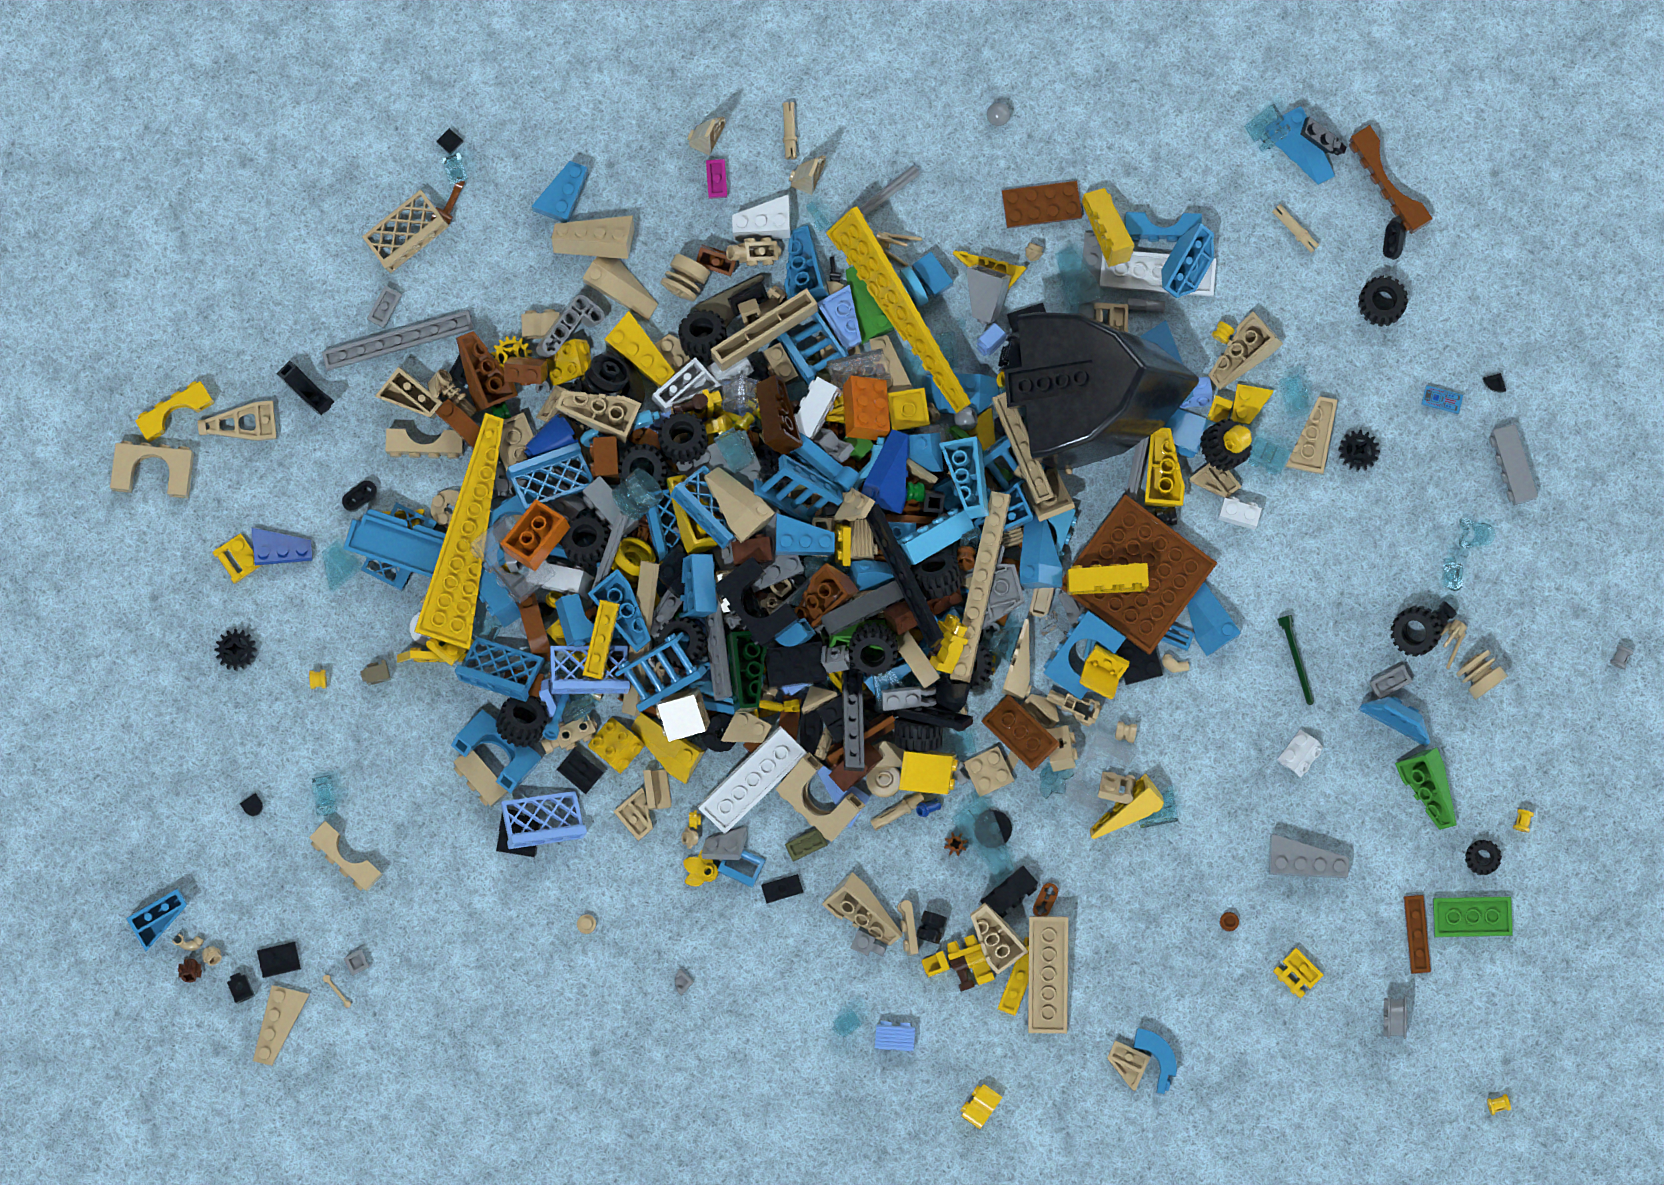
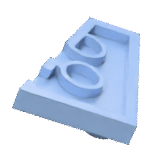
M850 285L817 302L819 310L841 346H844L848 351L862 343Z

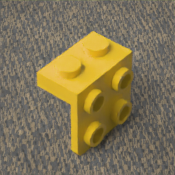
M572 339L564 342L557 353L547 358L552 385H560L584 376L592 361L590 346L587 340Z
M1096 644L1085 659L1079 682L1086 688L1108 699H1113L1119 679L1128 668L1129 661Z
M610 718L588 743V747L619 774L628 767L645 746L636 735L614 718Z

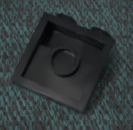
M677 543L658 563V579L676 598H680L681 595H684L685 583H681L683 558L689 555Z
M841 694L818 708L817 712L836 744L841 742L843 745ZM863 712L864 732H866L870 722Z
M507 809L508 813L514 817L518 813L516 810ZM502 813L496 852L535 858L537 845L508 849V835ZM518 815L517 819L527 824L530 817L528 815ZM532 819L528 827L536 831L540 829V824ZM515 822L511 825L513 834L521 833L523 827Z

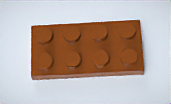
M1077 181L1002 190L1007 228L1082 219Z
M1010 695L1002 700L981 721L1031 771L1036 769L1060 746V743Z

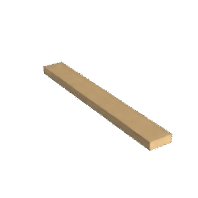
M641 561L636 601L650 635L659 564ZM649 643L637 653L630 645L628 661L631 662L648 652ZM638 664L631 669L644 687L645 671L641 664ZM631 681L628 694H624L622 712L633 716H640V712L636 707L640 702V695Z

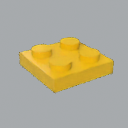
M924 388L887 393L892 429L902 431L930 426Z

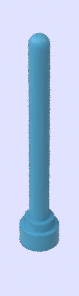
M579 668L573 673L575 677H577ZM570 694L561 695L551 723L547 724L543 730V736L546 739L556 740L560 732L558 724Z

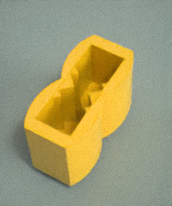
M985 1084L981 1087L977 1085L971 1094L974 1096L970 1103L966 1101L960 1110L963 1112L961 1117L979 1130L1003 1098Z

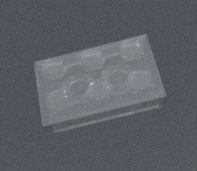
M883 348L827 361L833 385L840 390H843V384L851 375L883 380L891 379L890 369Z

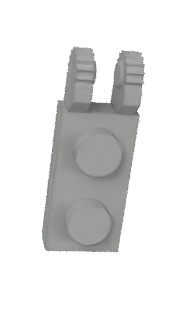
M917 686L881 690L883 711L917 708L920 706L929 707L936 704V699L934 698L921 699V695L935 694V687H926L924 689V687Z

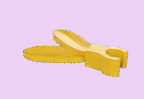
M762 700L759 703V707L763 708V710L758 713V716L768 717L782 710L785 712H799V700L784 701V704Z

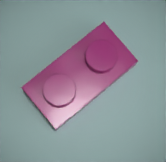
M725 159L706 160L708 198H727Z

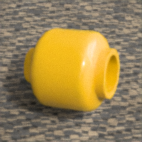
M1235 425L1224 434L1223 440L1228 450L1233 453H1240L1251 444L1252 436L1248 428Z

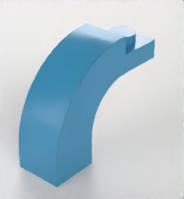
M1137 1028L1133 1048L1147 1051L1157 1059L1160 1073L1156 1093L1165 1094V1091H1169L1171 1083L1168 1076L1176 1077L1177 1064L1175 1055L1169 1044L1162 1037L1154 1032Z

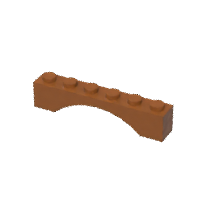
M1369 125L1351 136L1349 140L1350 149L1354 154L1357 153L1361 158L1359 159L1360 164L1364 169L1367 168L1371 173L1370 179L1375 185H1379L1382 197L1385 200H1389L1392 205L1390 206L1395 216L1399 215L1405 231L1413 234L1429 224L1433 218L1423 203L1403 195L1386 176L1380 160V139L1372 127Z

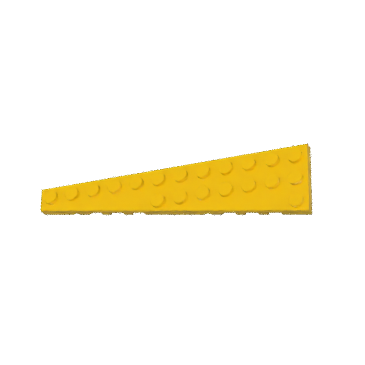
M857 206L851 208L826 234L839 251L842 250L847 256L846 261L849 266L853 265L855 267L857 277L865 281L868 292L875 299L904 341L907 340L913 347L911 349L912 353L921 358L925 371L931 372L933 382L941 390V393L956 413L963 411L971 404L968 395L964 392L949 362L942 354L939 345L931 335L929 328L923 321L920 312L916 309L910 295L905 290L902 281L894 271L891 262H889L863 214Z
M487 413L484 415L414 630L415 633L470 650L504 421L502 418Z

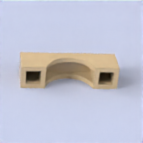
M386 428L385 451L393 458H400L401 455H409L410 458H420L421 455H428V458L438 459L440 456H447L448 459H459V456H463L464 440L454 430H443L441 436L435 442L419 444L408 436L406 429Z
M324 821L309 837L312 840L311 845L318 852L322 849L327 854L325 858L332 865L336 862L341 867L339 871L346 878L351 876L355 880L352 884L360 891L362 889L368 891L383 874L368 860L361 863H350L344 860L340 855L338 847L341 835Z

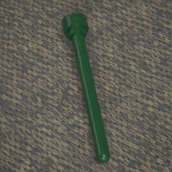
M1288 615L1278 618L1279 627L1281 626L1282 630L1285 631L1306 703L1312 705L1314 699L1292 630L1293 617Z

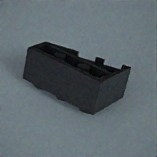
M1023 865L1003 883L993 889L985 898H982L978 904L981 906L986 903L1003 919L1007 915L1006 911L1011 906L1015 909L1023 902L1021 898L1027 894L1029 897L1037 890L1035 886L1038 882Z

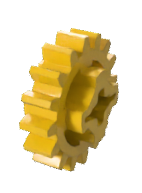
M506 336L505 342L499 340L500 345L493 346L496 352H491V355L499 363V355L504 357L503 365L499 364L503 371L504 363L509 359L508 355L515 353V357H521L519 355L521 349L524 351V358H532L528 356L532 354V350H527L529 344L523 345V339L521 338L517 341L516 336H513L512 340H509L508 336Z

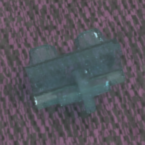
M1455 556L1443 559L1442 586L1448 587L1452 591L1460 590L1463 586L1462 563L1457 564Z
M575 694L574 702L570 703L567 701L562 714L565 724L580 718L583 722L588 720L587 714L592 712L591 709L595 708L591 694Z

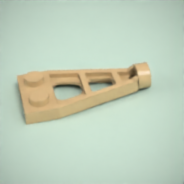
M273 400L253 402L205 420H198L199 436L210 434L253 441L277 439ZM248 414L255 416L256 428L253 431L243 430L239 427V419L242 416ZM229 418L234 419V430L220 429V421Z

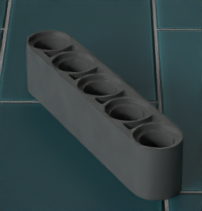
M895 580L825 614L820 619L829 636H833L883 612L884 609L897 602L905 601V598Z

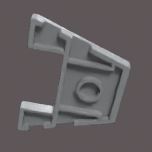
M996 563L987 603L988 611L985 612L982 629L1025 603L1014 564ZM974 568L971 570L960 569L962 579L972 577Z

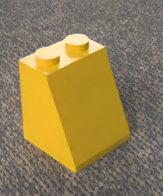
M932 750L926 752L904 751L899 790L948 795L955 788L953 772L957 771L958 760H955L956 754Z

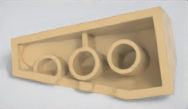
M986 903L970 914L986 962L997 975L1029 952L1022 938Z

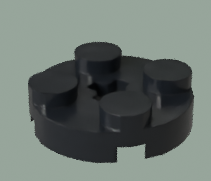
M716 713L710 716V724L707 730L700 733L702 741L707 748L715 752L731 750L736 742L721 741L723 735L717 737L715 731L723 728L725 733L732 717L724 713Z

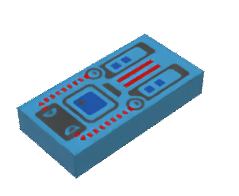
M1426 385L1421 405L1459 414L1463 395Z

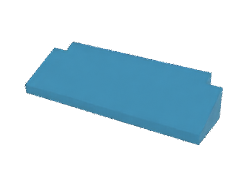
M1178 408L1162 428H1171L1176 453L1193 458L1199 452L1200 443L1202 442L1200 438L1204 430L1216 422Z
M369 509L366 514L363 513L361 521L352 518L343 549L432 578L446 534L418 524L414 525L413 529L407 528L408 523L406 520Z

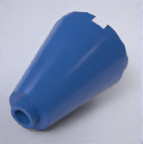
M558 413L525 445L526 450H524V453L528 459L562 447L579 443L578 439H573L572 436L575 434L573 429L563 416L560 418Z

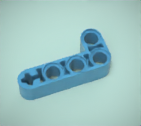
M800 433L803 446L790 453L794 454L797 459L812 471L842 487V493L849 492L851 487L860 478L859 473L851 467H843L808 437Z

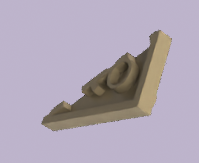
M760 274L698 304L695 309L699 312L702 310L709 312L711 310L714 311V314L718 313L720 318H723L727 328L735 317L728 298L760 281L762 282L765 277Z

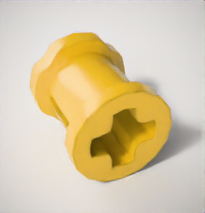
M1517 809L1518 817L1516 824L1513 825V829L1529 833V824L1534 813Z
M1507 1094L1492 1100L1490 1098L1487 1099L1489 1112L1492 1116L1496 1112L1511 1110Z

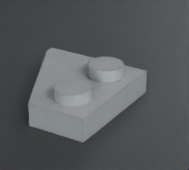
M747 827L706 839L701 853L702 858L740 860L748 835Z

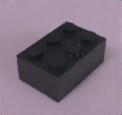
M822 642L767 649L764 663L768 690L826 682V669L821 663Z

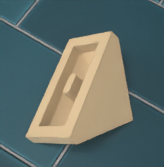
M556 385L536 418L548 423L558 413L560 418L562 416L564 418L570 417L555 409L562 391L568 390Z
M810 686L802 707L803 715L838 697L837 693Z
M1031 694L1021 705L1044 729H1051L1059 722L1056 705L1047 701L1046 697Z
M882 741L873 746L883 757L874 768L902 767L904 749L898 748L895 744L887 741Z

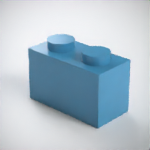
M929 252L912 265L914 273L923 282V288L929 296L932 294L936 298L953 286V280L932 252Z

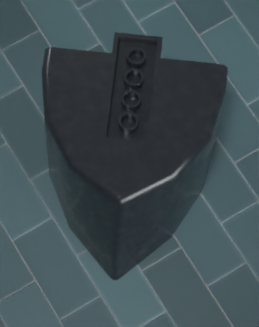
M1035 312L1018 315L1022 367L1004 369L1007 408L1026 407L1031 457L1057 470L1078 468L1125 453L1140 443L1142 439H1146L1162 428L1199 383L1197 375L1157 344L1083 314Z

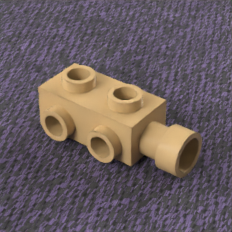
M755 238L744 239V243L729 245L726 249L728 260H739V263H747V266H756L760 262L763 263V266L773 265L774 261L779 260L781 255L780 246L777 245V241H771V238H761L760 242H756Z
M579 714L572 718V722L559 724L560 732L556 740L545 738L540 741L546 754L553 752V749L559 746L561 750L566 749V751H570L577 747V742L583 740L585 743L594 738L593 734L596 733L595 729L598 728L594 718H589L588 714L585 716ZM581 724H586L587 728L585 730H581L579 726ZM564 732H568L570 736L569 738L564 739L562 737V734Z

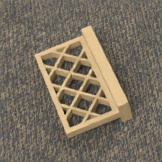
M420 189L363 235L362 238L380 260L383 267L392 273L446 230L449 224ZM422 197L424 199L423 208H415V201ZM410 210L408 220L400 219L402 211ZM414 211H423L421 221L412 220ZM426 212H434L437 216L431 222L425 221ZM395 222L394 232L385 231L386 224ZM399 223H408L406 233L398 232ZM412 224H420V230L416 234L410 233ZM374 234H380L379 244L372 243L369 238ZM384 234L393 235L392 245L383 244ZM397 236H406L404 244L401 246L396 245ZM382 247L391 248L390 255L384 259L381 256Z

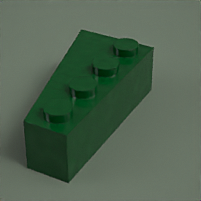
M750 631L731 632L726 636L734 713L754 711L759 707L761 681L767 646L764 648L760 644L756 646L750 638L752 636Z

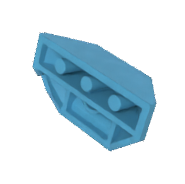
M1198 223L1178 239L1161 269L1162 288L1175 298L1195 292L1214 259V233L1202 223Z
M954 373L971 402L968 407L973 408L977 415L993 402L992 397L998 395V385L995 377L982 374ZM933 375L922 376V388L925 389L926 400L929 403H933L940 413L956 414L941 393V390L933 382Z
M1385 697L1364 703L1358 709L1425 747L1430 743L1423 716L1419 714V710L1412 706L1406 707L1402 705V701L1396 697Z

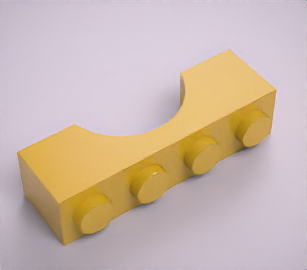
M201 381L190 383L183 392L178 391L170 396L171 399L168 401H161L154 406L155 409L150 412L145 411L137 416L138 419L135 422L149 443L165 434L166 419L174 410L190 408L199 413L214 404Z

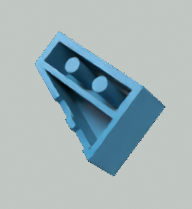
M691 554L683 558L681 583H685L684 595L680 597V601H684L683 613H679V617L682 619H702L717 612L718 601L716 599V581L714 579L715 563L712 555Z

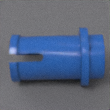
M937 798L926 803L921 802L916 807V812L920 817H927L929 813L940 810L941 803H935L938 801Z

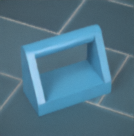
M742 851V858L759 865L753 878L725 866L727 860H722L717 870L719 873L751 888L754 887L766 861L748 851Z

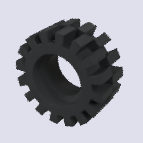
M1483 839L1474 842L1468 847L1465 854L1467 867L1473 873H1477V875L1491 874L1501 864L1502 856L1500 855V849L1490 840L1486 841ZM1485 850L1490 854L1491 859L1487 865H1481L1477 862L1476 854L1478 851Z

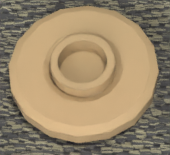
M896 767L873 768L867 774V787L873 795L887 798L894 796L899 791L901 773Z

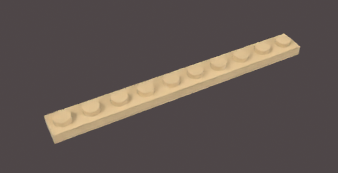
M993 491L990 494L988 503L989 516L985 517L962 624L968 627L964 635L968 642L966 645L963 644V651L953 673L950 674L951 680L970 683L1010 504V494Z

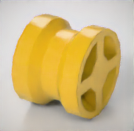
M1219 321L1217 329L1212 332L1211 336L1223 344H1228L1229 337L1234 334L1235 330L1228 324Z
M325 669L320 670V672L309 671L310 689H315L316 687L327 688Z

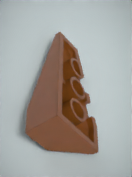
M474 331L456 337L469 392L477 412L518 396L514 383L504 382V371L499 366L500 363L490 355L488 348Z
M826 563L812 576L811 583L807 590L804 591L803 598L794 612L800 619L805 618L810 626L815 629L822 623L820 619L822 616L843 606L859 590L846 574Z

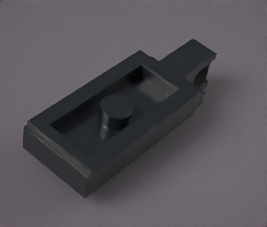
M1305 118L1300 135L1325 153L1337 156L1345 154L1347 147L1342 142H1338V137L1313 118Z

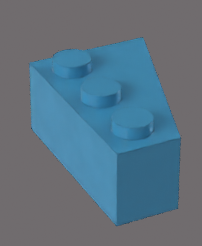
M569 161L531 206L533 212L563 223L569 222L587 178L588 168Z
M1018 483L1006 493L1011 495L1003 534L1033 521V515ZM986 516L979 517L973 522L974 532L979 542Z
M776 513V555L834 556V532Z
M484 559L482 561L477 596L482 603L486 601L488 604L486 609L492 617L496 616L503 628L519 619L521 614L511 595Z
M179 888L126 918L145 952L188 905Z

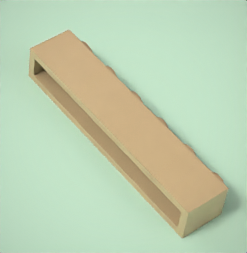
M806 288L710 349L713 360L722 372L818 312L817 302Z

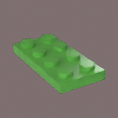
M1511 897L1433 898L1434 938L1513 936Z

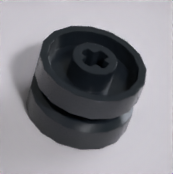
M599 354L590 362L582 378V387L587 394H605V396L617 397V395H621L630 378V371L626 364L617 357Z

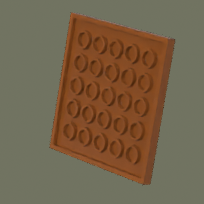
M1125 494L1072 566L1080 565L1082 568H1090V565H1101L1103 567L1110 564L1147 563L1148 588L1144 592L1075 594L1069 596L1150 655L1218 563ZM1065 574V576L1063 577V587L1059 588L1067 594V579Z

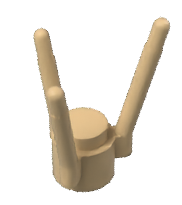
M878 232L876 239L883 252L907 267L908 263L886 250V248L889 249L891 243L904 247L907 246V243L893 240V238L922 241V238Z
M1457 619L1452 624L1448 623L1440 633L1441 636L1446 632L1449 635L1443 645L1444 648L1448 646L1452 639L1457 640L1446 666L1447 669L1450 668L1459 646L1466 636L1464 633L1467 629L1466 625Z

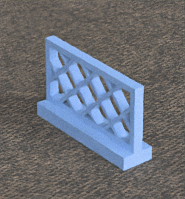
M550 646L551 694H628L630 681L625 672L624 679H616L612 675L622 662L628 660L627 646H610L608 659L616 666L610 672L605 669L604 673L606 676L603 680L593 677L588 679L589 676H586L584 679H577L573 675L579 667L584 671L582 664L586 661L589 646ZM555 651H562L567 657L560 663L555 658ZM576 651H582L586 655L581 662H578L572 656ZM614 651H623V659L619 663L611 656ZM569 658L577 665L571 672L563 666ZM559 668L568 674L564 679L555 678V672Z
M576 791L502 801L500 803L508 835V849L583 839L587 833L586 826L583 825ZM563 798H572L573 806L571 809L561 803ZM550 800L556 804L552 812L543 806L545 801ZM527 803H532L538 807L534 814L524 808ZM513 805L519 809L515 817L508 813L507 806ZM558 806L568 812L564 819L554 814ZM539 809L549 815L545 822L535 816ZM521 811L530 817L527 824L517 819ZM569 814L576 818L577 825H570L565 821ZM550 817L560 822L557 828H552L546 824ZM532 819L542 825L539 830L534 831L528 827ZM513 822L523 827L521 833H512L511 825Z

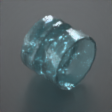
M639 468L626 477V481L620 482L612 490V497L619 509L636 521L640 520L644 514L649 512L650 508L655 507L664 497L657 481L649 473Z

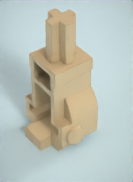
M1051 689L1046 698L1047 701L1061 706L1062 711L1073 714L1078 722L1087 727L1092 725V723L1095 724L1102 707L1098 700L1087 698L1080 700L1069 693L1067 696H1064ZM1076 702L1090 706V704L1094 705L1088 720H1084V714L1073 710Z

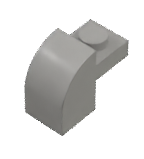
M821 428L814 440H811L837 462H843L848 459L850 453L855 449L851 443L840 441L832 430Z

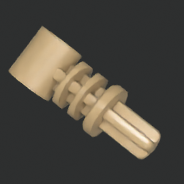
M439 369L427 383L430 394L437 398L443 392L442 396L444 398L447 396L469 417H472L477 410L465 399L467 394L465 392L460 394V389H455L456 385L454 383L450 384L452 376L446 370Z

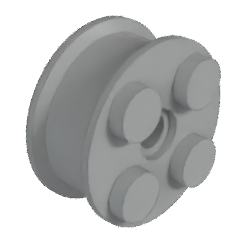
M1390 996L1384 998V1036H1387V1039H1390V1036H1403L1406 1039V996H1404V999H1391Z

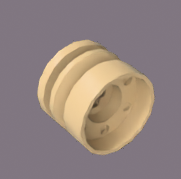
M675 254L670 267L676 272L666 271L665 276L667 278H662L660 283L675 296L695 302L697 298L695 293H700L701 291L695 283L705 284L710 272L696 261L684 255Z
M1489 650L1472 657L1456 673L1458 677L1465 673L1468 675L1462 680L1463 684L1472 680L1473 684L1468 691L1475 700L1508 677L1501 666L1494 669L1490 667L1495 662V658L1486 662L1485 658L1491 654Z

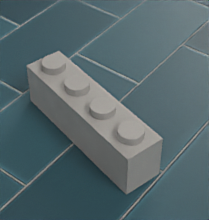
M1515 424L1493 430L1489 441L1491 447H1495L1497 453L1495 455L1496 463L1498 466L1501 465L1502 468L1501 479L1503 484H1507L1508 491H1506L1509 502L1512 501L1513 506L1535 500L1538 497Z

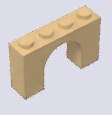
M121 441V443L115 444L110 483L112 491L132 493L136 467L141 461L156 457L164 460L169 467L167 490L169 497L189 499L194 453L189 447L179 446L178 449H172L171 446L160 444L159 447H152L150 443L133 445V442Z
M809 752L791 770L776 790L779 792L780 797L787 800L796 812L801 813L810 825L816 827L822 833L825 839L832 842L866 805L851 792L834 810L826 811L816 807L809 798L808 786L823 765Z

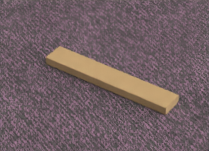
M1006 392L992 397L995 409L1035 504L1053 498L1054 494L1041 463L1031 457L1029 436L1018 409L1007 408Z

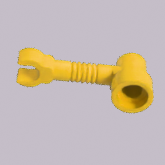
M721 408L714 411L715 413L713 414L714 418H719L724 414L730 417L735 422L733 428L737 433L743 430L748 432L750 425L755 421L754 416L748 412L742 417Z

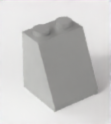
M977 264L968 267L967 279L972 317L977 318V322L988 325V323H992L1000 317L1011 275Z

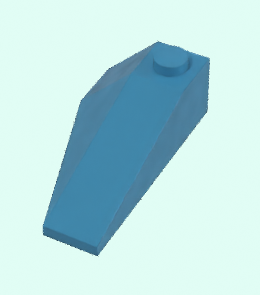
M1302 106L1281 116L1267 126L1266 130L1274 144L1319 185L1335 177V174L1325 153L1300 135L1304 120L1307 117Z
M805 225L791 230V238H789L788 245L789 258L786 264L787 277L784 282L787 298L789 300L807 288L815 301L819 302L830 296L809 226Z
M1033 513V521L1024 525L1020 560V584L1025 589L1063 587V568L1048 521L1046 519L1039 522L1036 514Z
M616 569L593 588L588 595L598 607L600 600L620 604L615 628L637 653L651 641L630 583Z

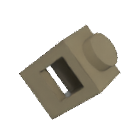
M385 659L381 660L382 664L380 665L378 662L367 665L368 668L360 671L363 682H367L368 686L391 680Z

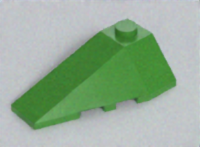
M853 266L846 269L847 286L850 285L862 343L859 345H863L869 342V339L881 337L894 331V326L868 292L865 281L857 277V270Z
M1438 748L1424 750L1396 762L1395 765L1403 783L1406 786H1411L1416 793L1413 796L1417 801L1421 799L1426 806L1425 812L1438 829L1456 826L1457 823L1445 766Z

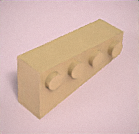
M633 215L556 223L551 237L553 252L628 259L635 230Z

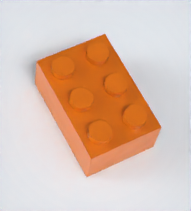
M851 375L843 384L846 437L876 441L877 437L885 438L890 432L887 380Z
M535 499L500 544L508 555L535 572L570 529V526L565 517Z

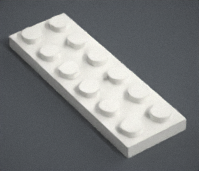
M1133 251L1130 261L1108 267L1102 253L1100 288L1168 293L1162 288L1161 269L1170 254ZM1216 258L1213 259L1197 290L1187 295L1213 297Z
M780 726L697 807L726 834L808 753Z

